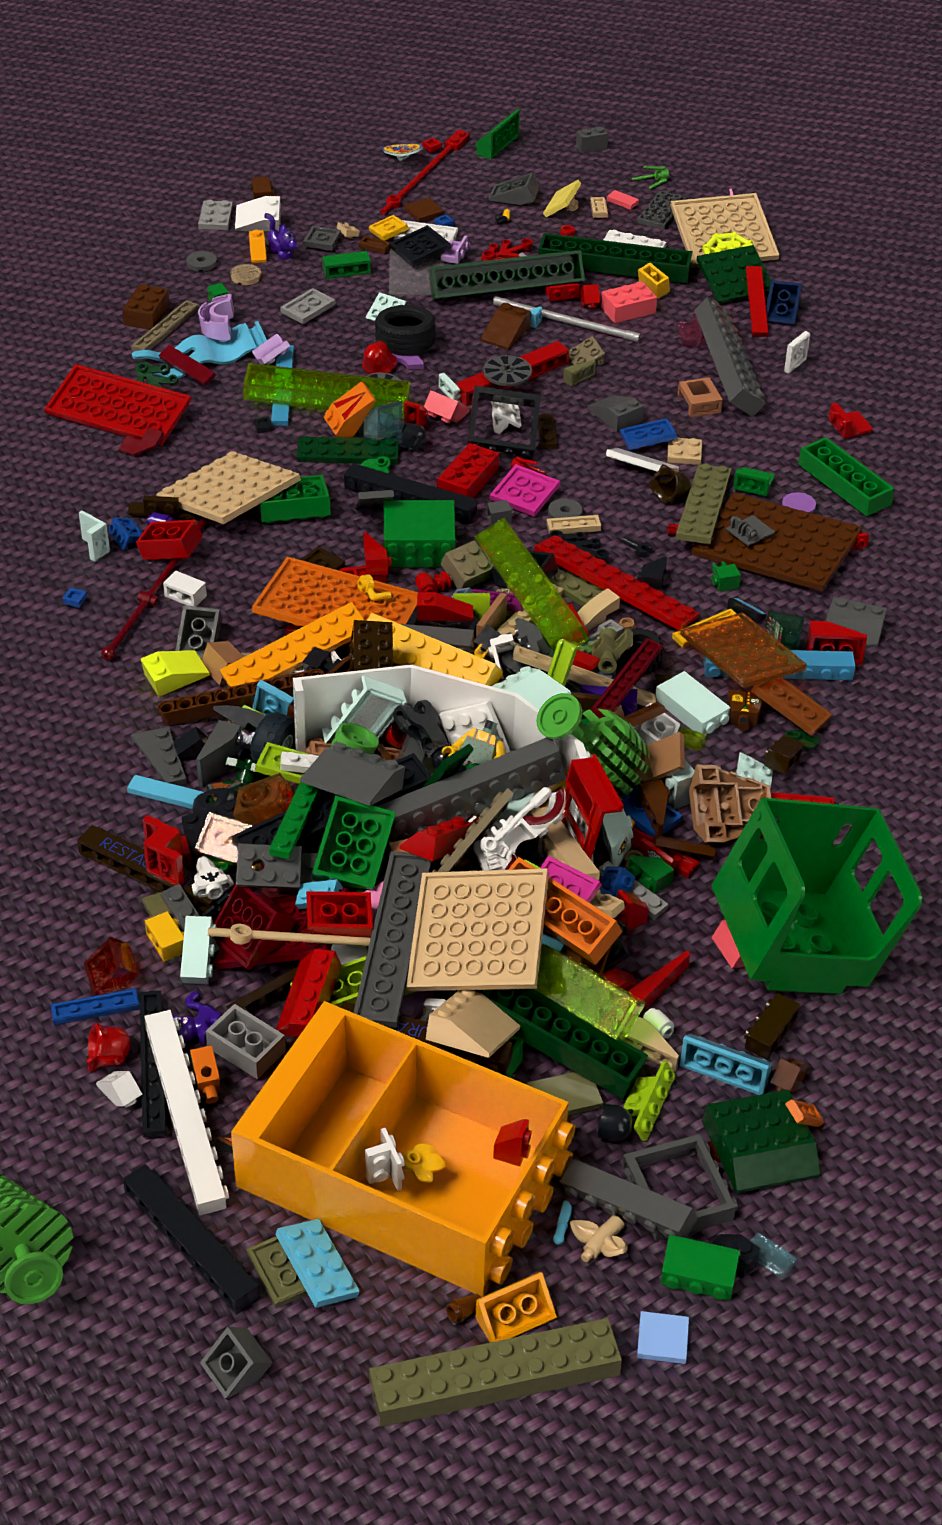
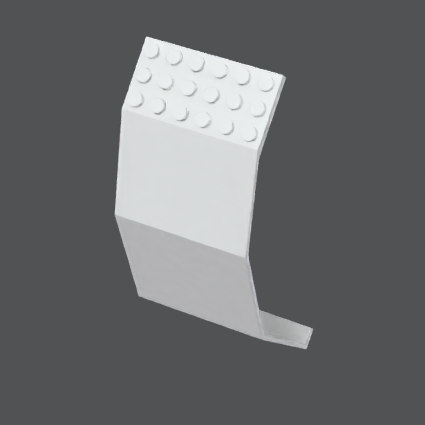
M415 665L293 678L295 748L297 751L304 753L306 750L305 744L309 739L315 737L324 738L322 733L323 727L332 729L331 718L333 716L341 719L343 716L342 704L352 705V691L356 689L362 692L364 687L361 677L363 675L403 689L406 705H409L412 710L415 704L421 700H428L436 710L437 715L444 711L490 701L511 752L546 738L537 727L536 720L539 709L519 694ZM371 695L350 723L369 729L390 701ZM438 716L437 724L440 727L443 734L445 735L447 743H449V740L446 736V733ZM384 731L383 735L378 738L379 744L382 743L384 747H392L387 743ZM572 734L562 739H553L560 751L566 778L571 760L590 758V753L585 750L584 744ZM572 798L569 810L585 838L588 826ZM566 819L565 825L568 827L569 832L580 845L569 822Z

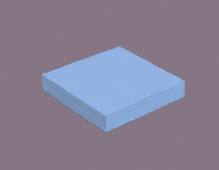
M641 1311L637 1358L686 1364L689 1317Z

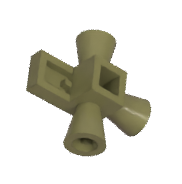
M605 628L600 632L599 638L592 644V655L600 658L598 668L602 673L610 674L616 670V662L620 659L622 653L625 650H629L633 645L632 631L626 629L619 638L617 632L611 628Z

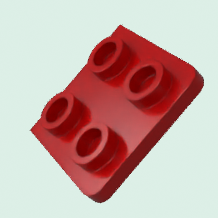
M838 403L831 404L829 421L843 438L872 432V426L860 412L845 413Z

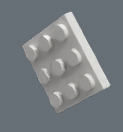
M490 701L444 711L438 715L450 745L455 743L471 728L483 730L487 719L498 723L494 735L503 738L506 754L511 752ZM466 760L463 763V766H466L467 764H472L474 762Z

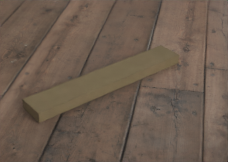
M188 300L184 301L132 344V351L151 350L197 312L199 304Z

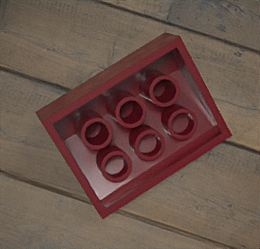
M235 884L214 924H216V928L231 929V926L235 924H244L252 930L290 933L296 920L257 887H236ZM213 937L221 947L248 970L283 942L251 939L246 944L238 945L229 937Z

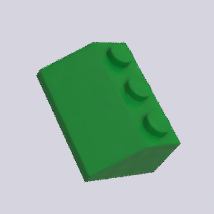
M669 1234L660 1285L667 1286L670 1289H681L690 1291L693 1294H703L719 1300L731 1301L740 1250Z

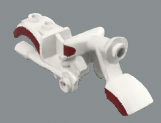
M542 788L529 799V804L514 817L510 815L506 821L501 819L499 822H495L494 826L491 827V832L487 829L485 833L488 837L477 840L473 845L474 854L478 857L482 871L508 870L517 859L515 850L521 842L532 840L537 836L541 838L549 831L547 827L550 824L560 822L565 817L563 815L566 804L565 789L552 793L550 788ZM549 798L548 808L541 817L525 816L533 808H538Z

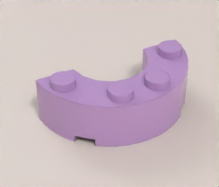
M226 294L212 298V302L208 304L205 302L198 310L202 333L206 337L219 340L220 342L231 340L229 319L234 317L232 295Z

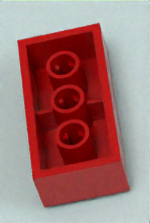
M469 443L437 478V488L474 498L498 471L499 453Z

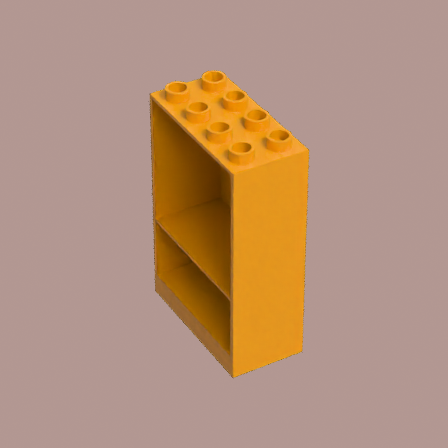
M324 1001L231 1131L236 1187L307 1219H319L322 1225L484 1297L492 1281L502 1285L506 1280L513 1261L512 1257L507 1255L513 1245L520 1248L526 1245L533 1228V1222L528 1220L534 1210L541 1213L546 1210L553 1194V1186L549 1185L554 1175L562 1178L572 1162L573 1152L568 1151L567 1148L572 1141L575 1125L567 1122L569 1102ZM522 1119H528L529 1130L532 1131L529 1142L531 1150L528 1158L523 1159L520 1167L493 1159L494 1143L501 1126ZM386 1128L388 1134H392L395 1139L397 1153L403 1154L405 1151L413 1150L418 1144H431L435 1147L434 1153L440 1155L445 1160L447 1166L440 1171L432 1172V1183L420 1181L413 1173L407 1172L402 1168L405 1179L402 1180V1189L397 1191L391 1177L382 1182L368 1183L366 1179L365 1149L381 1145L380 1129Z

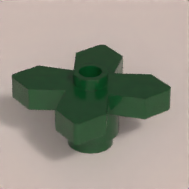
M231 757L226 759L225 765L232 767L234 771L238 772L236 780L240 781L243 788L255 785L257 776L269 780L272 777L255 772V765L257 763L255 761L245 759L244 762Z

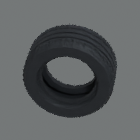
M415 305L392 306L382 310L375 319L376 342L383 341L386 343L392 354L401 356L420 354L429 350L435 342V317L423 307Z

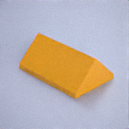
M538 1272L476 1300V1320L490 1343L513 1338L557 1318L542 1272Z

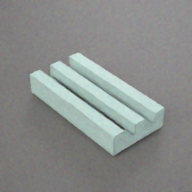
M445 373L439 374V388L448 398L460 402V394L458 393L460 388Z

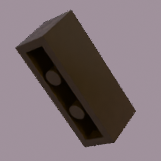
M779 993L776 994L773 1000L769 999L765 1005V1011L757 1015L754 1026L752 1028L749 1027L744 1035V1039H746L745 1049L768 1060L797 1020L800 1004Z

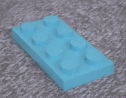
M319 1219L277 1228L275 1235L315 1308L358 1297L360 1291Z

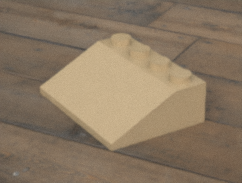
M459 990L429 1014L426 1040L489 1058L520 1029V1025L482 993L475 992V990Z

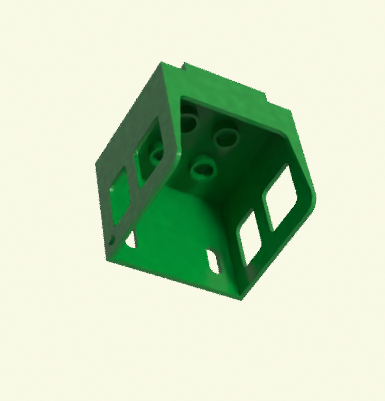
M761 797L711 885L750 980L764 981L767 990L841 994L846 986L869 987L922 904L920 889L879 808ZM852 824L842 842L833 845L842 827ZM761 833L763 834L764 838H759ZM875 840L882 854V861L862 891L855 877V868L872 841ZM891 873L903 897V905L883 935L871 911V902Z

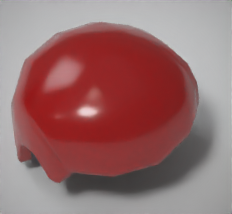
M394 720L385 729V738L390 746L402 748L407 734L399 728Z

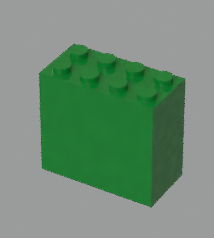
M384 500V548L387 550V557H391V567L389 568H443L441 562L445 553L455 549L454 500Z

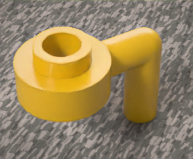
M371 575L360 576L358 588L362 593H368L372 601L391 599L390 591L375 593L374 581Z

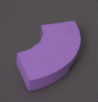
M393 354L398 359V363L405 365L408 370L424 369V363L417 355L401 356Z

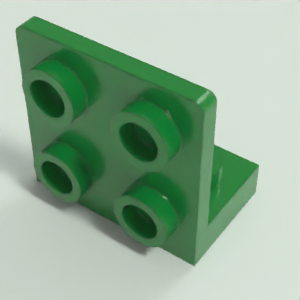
M742 467V469H737L735 472L733 489L767 496L775 474Z

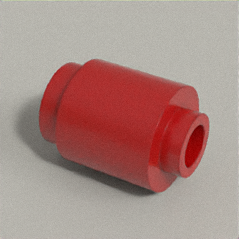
M422 572L416 576L415 585L419 592H437V587L431 575Z

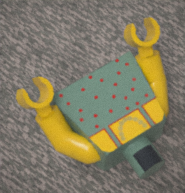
M486 719L483 730L471 728L451 746L444 747L442 749V756L444 757L446 753H450L449 757L468 744L474 748V751L467 760L477 764H482L505 755L506 750L503 738L494 735L498 723Z

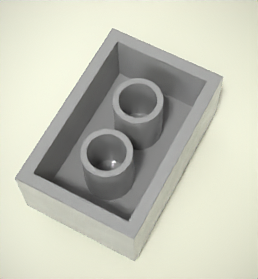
M236 1004L230 1007L206 1030L207 1046L212 1045L215 1053L256 1079L263 1075L286 1052L284 1034Z

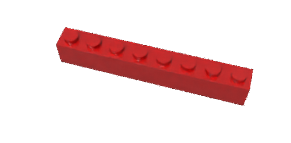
M556 341L520 356V358L526 360L531 365L532 374L528 380L568 364L569 349ZM483 372L455 383L460 388V392H458L460 394V402L465 406L472 404L474 386L502 390L513 387L494 384L485 378Z

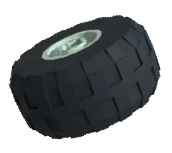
M274 712L266 715L260 721L254 732L250 747L252 761H258L267 742L296 750L295 723L293 718Z

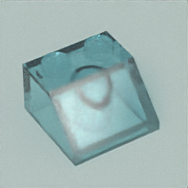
M402 401L375 407L364 419V436L380 440L402 434Z

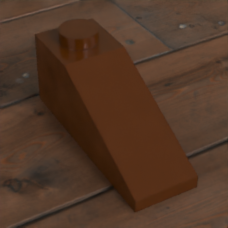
M662 779L640 783L638 790V799L655 834L658 836L663 834L667 800L670 797L669 788L664 785Z

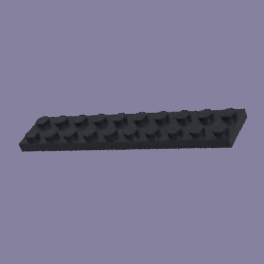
M414 753L397 760L399 765L405 766L402 790L372 804V806H379L421 789L431 777L430 773ZM327 792L317 797L296 846L325 832L335 796H342ZM286 811L232 835L231 838L236 848L238 849V844L271 845ZM261 861L254 862L252 866L260 863Z

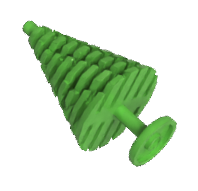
M0 1173V1285L3 1282L4 1284L0 1287V1293H7L13 1301L20 1304H35L53 1295L61 1285L63 1278L62 1266L68 1260L73 1246L67 1245L60 1253L58 1252L73 1239L72 1229L69 1225L64 1227L68 1221L61 1213L2 1173Z

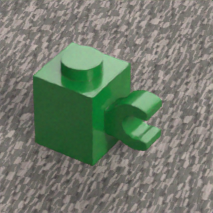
M722 561L721 566L718 567L713 563L712 571L714 575H712V583L718 591L739 589L741 574L736 565H726Z

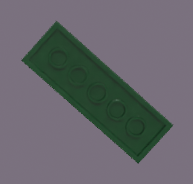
M304 436L299 437L296 458L297 462L362 464L367 459H377L378 457L385 456L390 459L391 465H397L399 439Z

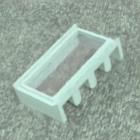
M363 675L361 679L364 689L362 692L356 689L352 691V705L343 703L341 706L343 714L341 719L333 716L331 718L332 729L322 728L325 744L335 739L337 729L342 723L358 724L373 732L378 738L382 736L385 729L394 721L393 712L395 708L400 705H406L403 689Z

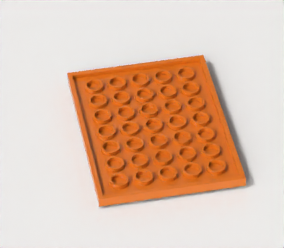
M286 557L252 605V613L304 627L352 602L365 621L368 620L372 612L398 624H406L417 606L418 592L373 580L375 593L390 591L392 596L391 599L372 601L368 593H362L358 588L360 576Z

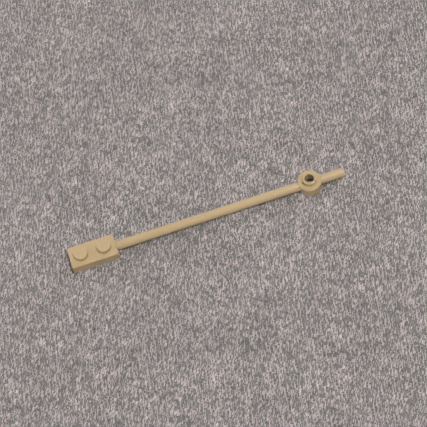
M235 924L231 926V929L208 927L207 936L229 937L238 945L246 944L251 939L369 946L371 939L367 937L252 930L244 924Z

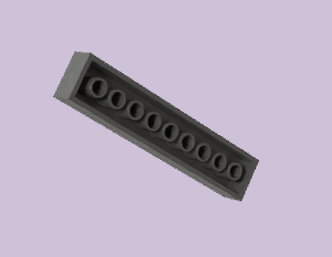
M706 297L694 311L728 400L753 417L766 404L764 394L760 390V384L756 380L757 376L752 370L753 366L749 363V357L745 353V347L741 343L742 339L737 333L738 329L731 318V312L726 307H721L716 300Z
M546 737L376 806L396 812L385 852L388 851L390 842L409 839L417 832L428 828V826H435L442 821L451 820L453 817H463L466 821L467 818L470 819L473 816L480 815L486 807L491 808L490 805L495 796L500 791L504 793L507 788L514 793L511 801H514L530 793L537 792L544 787H549L566 780L560 751L553 739Z

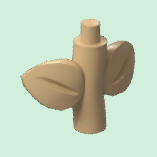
M612 1215L600 1227L590 1221H570L575 1237L580 1242L586 1244L581 1255V1259L584 1262H588L591 1258L596 1259L601 1252L606 1257L626 1253L628 1249L626 1241L615 1236L625 1226L618 1216Z

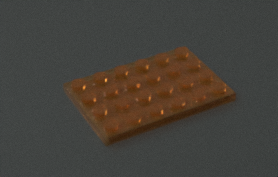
M743 612L681 629L682 637L742 688H748L752 685L765 683L766 681L779 679L806 670V663Z

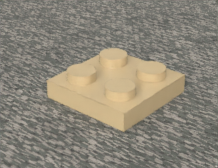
M679 437L668 442L667 463L701 464L702 440Z

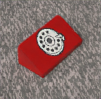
M646 838L640 840V852L645 857L661 858L674 870L679 864L678 861Z

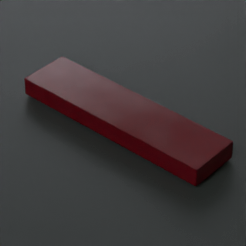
M168 345L159 354L161 360L203 386H206L216 376L215 372L171 345Z

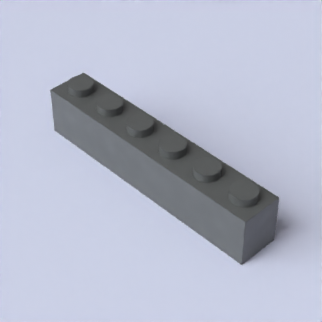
M576 1159L572 1160L560 1180L565 1194L573 1199L581 1198L592 1207L600 1206L611 1215H621L632 1224L636 1222L642 1224L650 1232L658 1231L663 1233L666 1238L669 1237V1234L687 1238L698 1219L693 1208Z

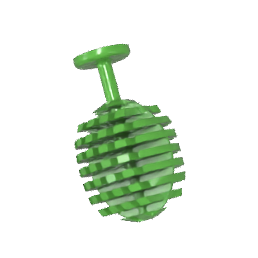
M568 693L556 694L546 700L537 714L538 730L545 737L554 740L562 739L572 734L584 744L585 750L590 753V757L591 754H596L614 789L619 788L626 795H629L633 789L627 782L631 780L638 786L642 781L634 772L636 767L645 774H647L650 768L640 758L641 752L649 759L650 755L648 746L635 728L611 710L598 709L606 716L601 717V719L590 709L582 713L580 702ZM582 714L590 721L586 725L581 721Z

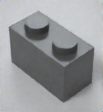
M604 127L577 131L576 147L581 153L607 149L608 133Z

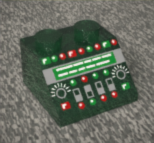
M768 610L764 641L773 650H799L805 617Z

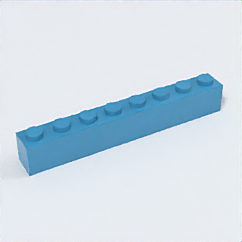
M705 648L703 660L705 677L763 678L772 670L783 679L853 680L855 671L854 655L850 651Z

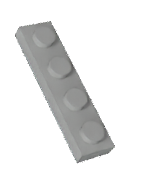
M607 861L597 868L600 872L599 881L606 866H616ZM634 880L629 893L637 895L641 901L647 904L649 909L648 916L655 920L668 910V903Z

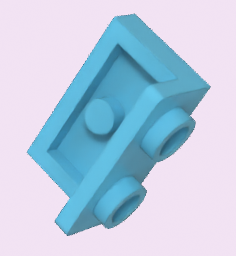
M337 879L300 884L295 905L298 909L307 908L306 891L339 892V890L343 889V886Z

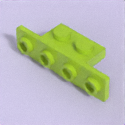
M662 1061L656 1077L636 1078L623 1106L627 1110H634L631 1114L632 1116H638L634 1123V1129L642 1141H647L675 1079V1073L667 1061Z

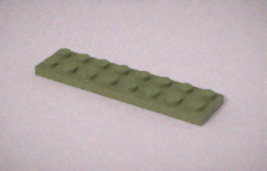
M698 464L676 532V540L711 544L732 468Z

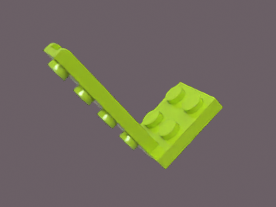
M560 639L547 675L565 687L578 646Z

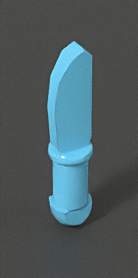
M568 1201L563 1202L557 1222V1229L553 1236V1241L557 1245L563 1243L565 1231L571 1218L572 1207Z

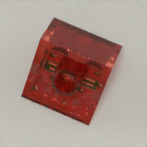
M111 936L84 962L93 995L124 989L139 975L130 944Z

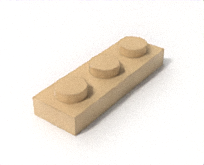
M598 515L547 519L549 534L554 530L561 531L563 534L601 531Z

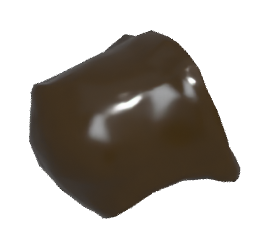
M662 464L659 471L654 474V479L649 481L648 486L662 503L667 504L675 499L689 495L691 482L685 473ZM671 475L669 479L660 481L661 476Z

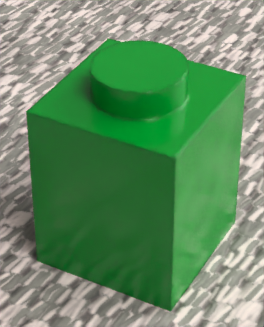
M222 283L207 286L208 300L212 302V298L229 294V291Z

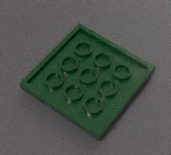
M754 245L697 256L698 265L719 305L748 299L746 266H762L764 295H769L771 279Z

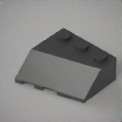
M833 596L826 621L866 634V647H877L884 626L887 608Z

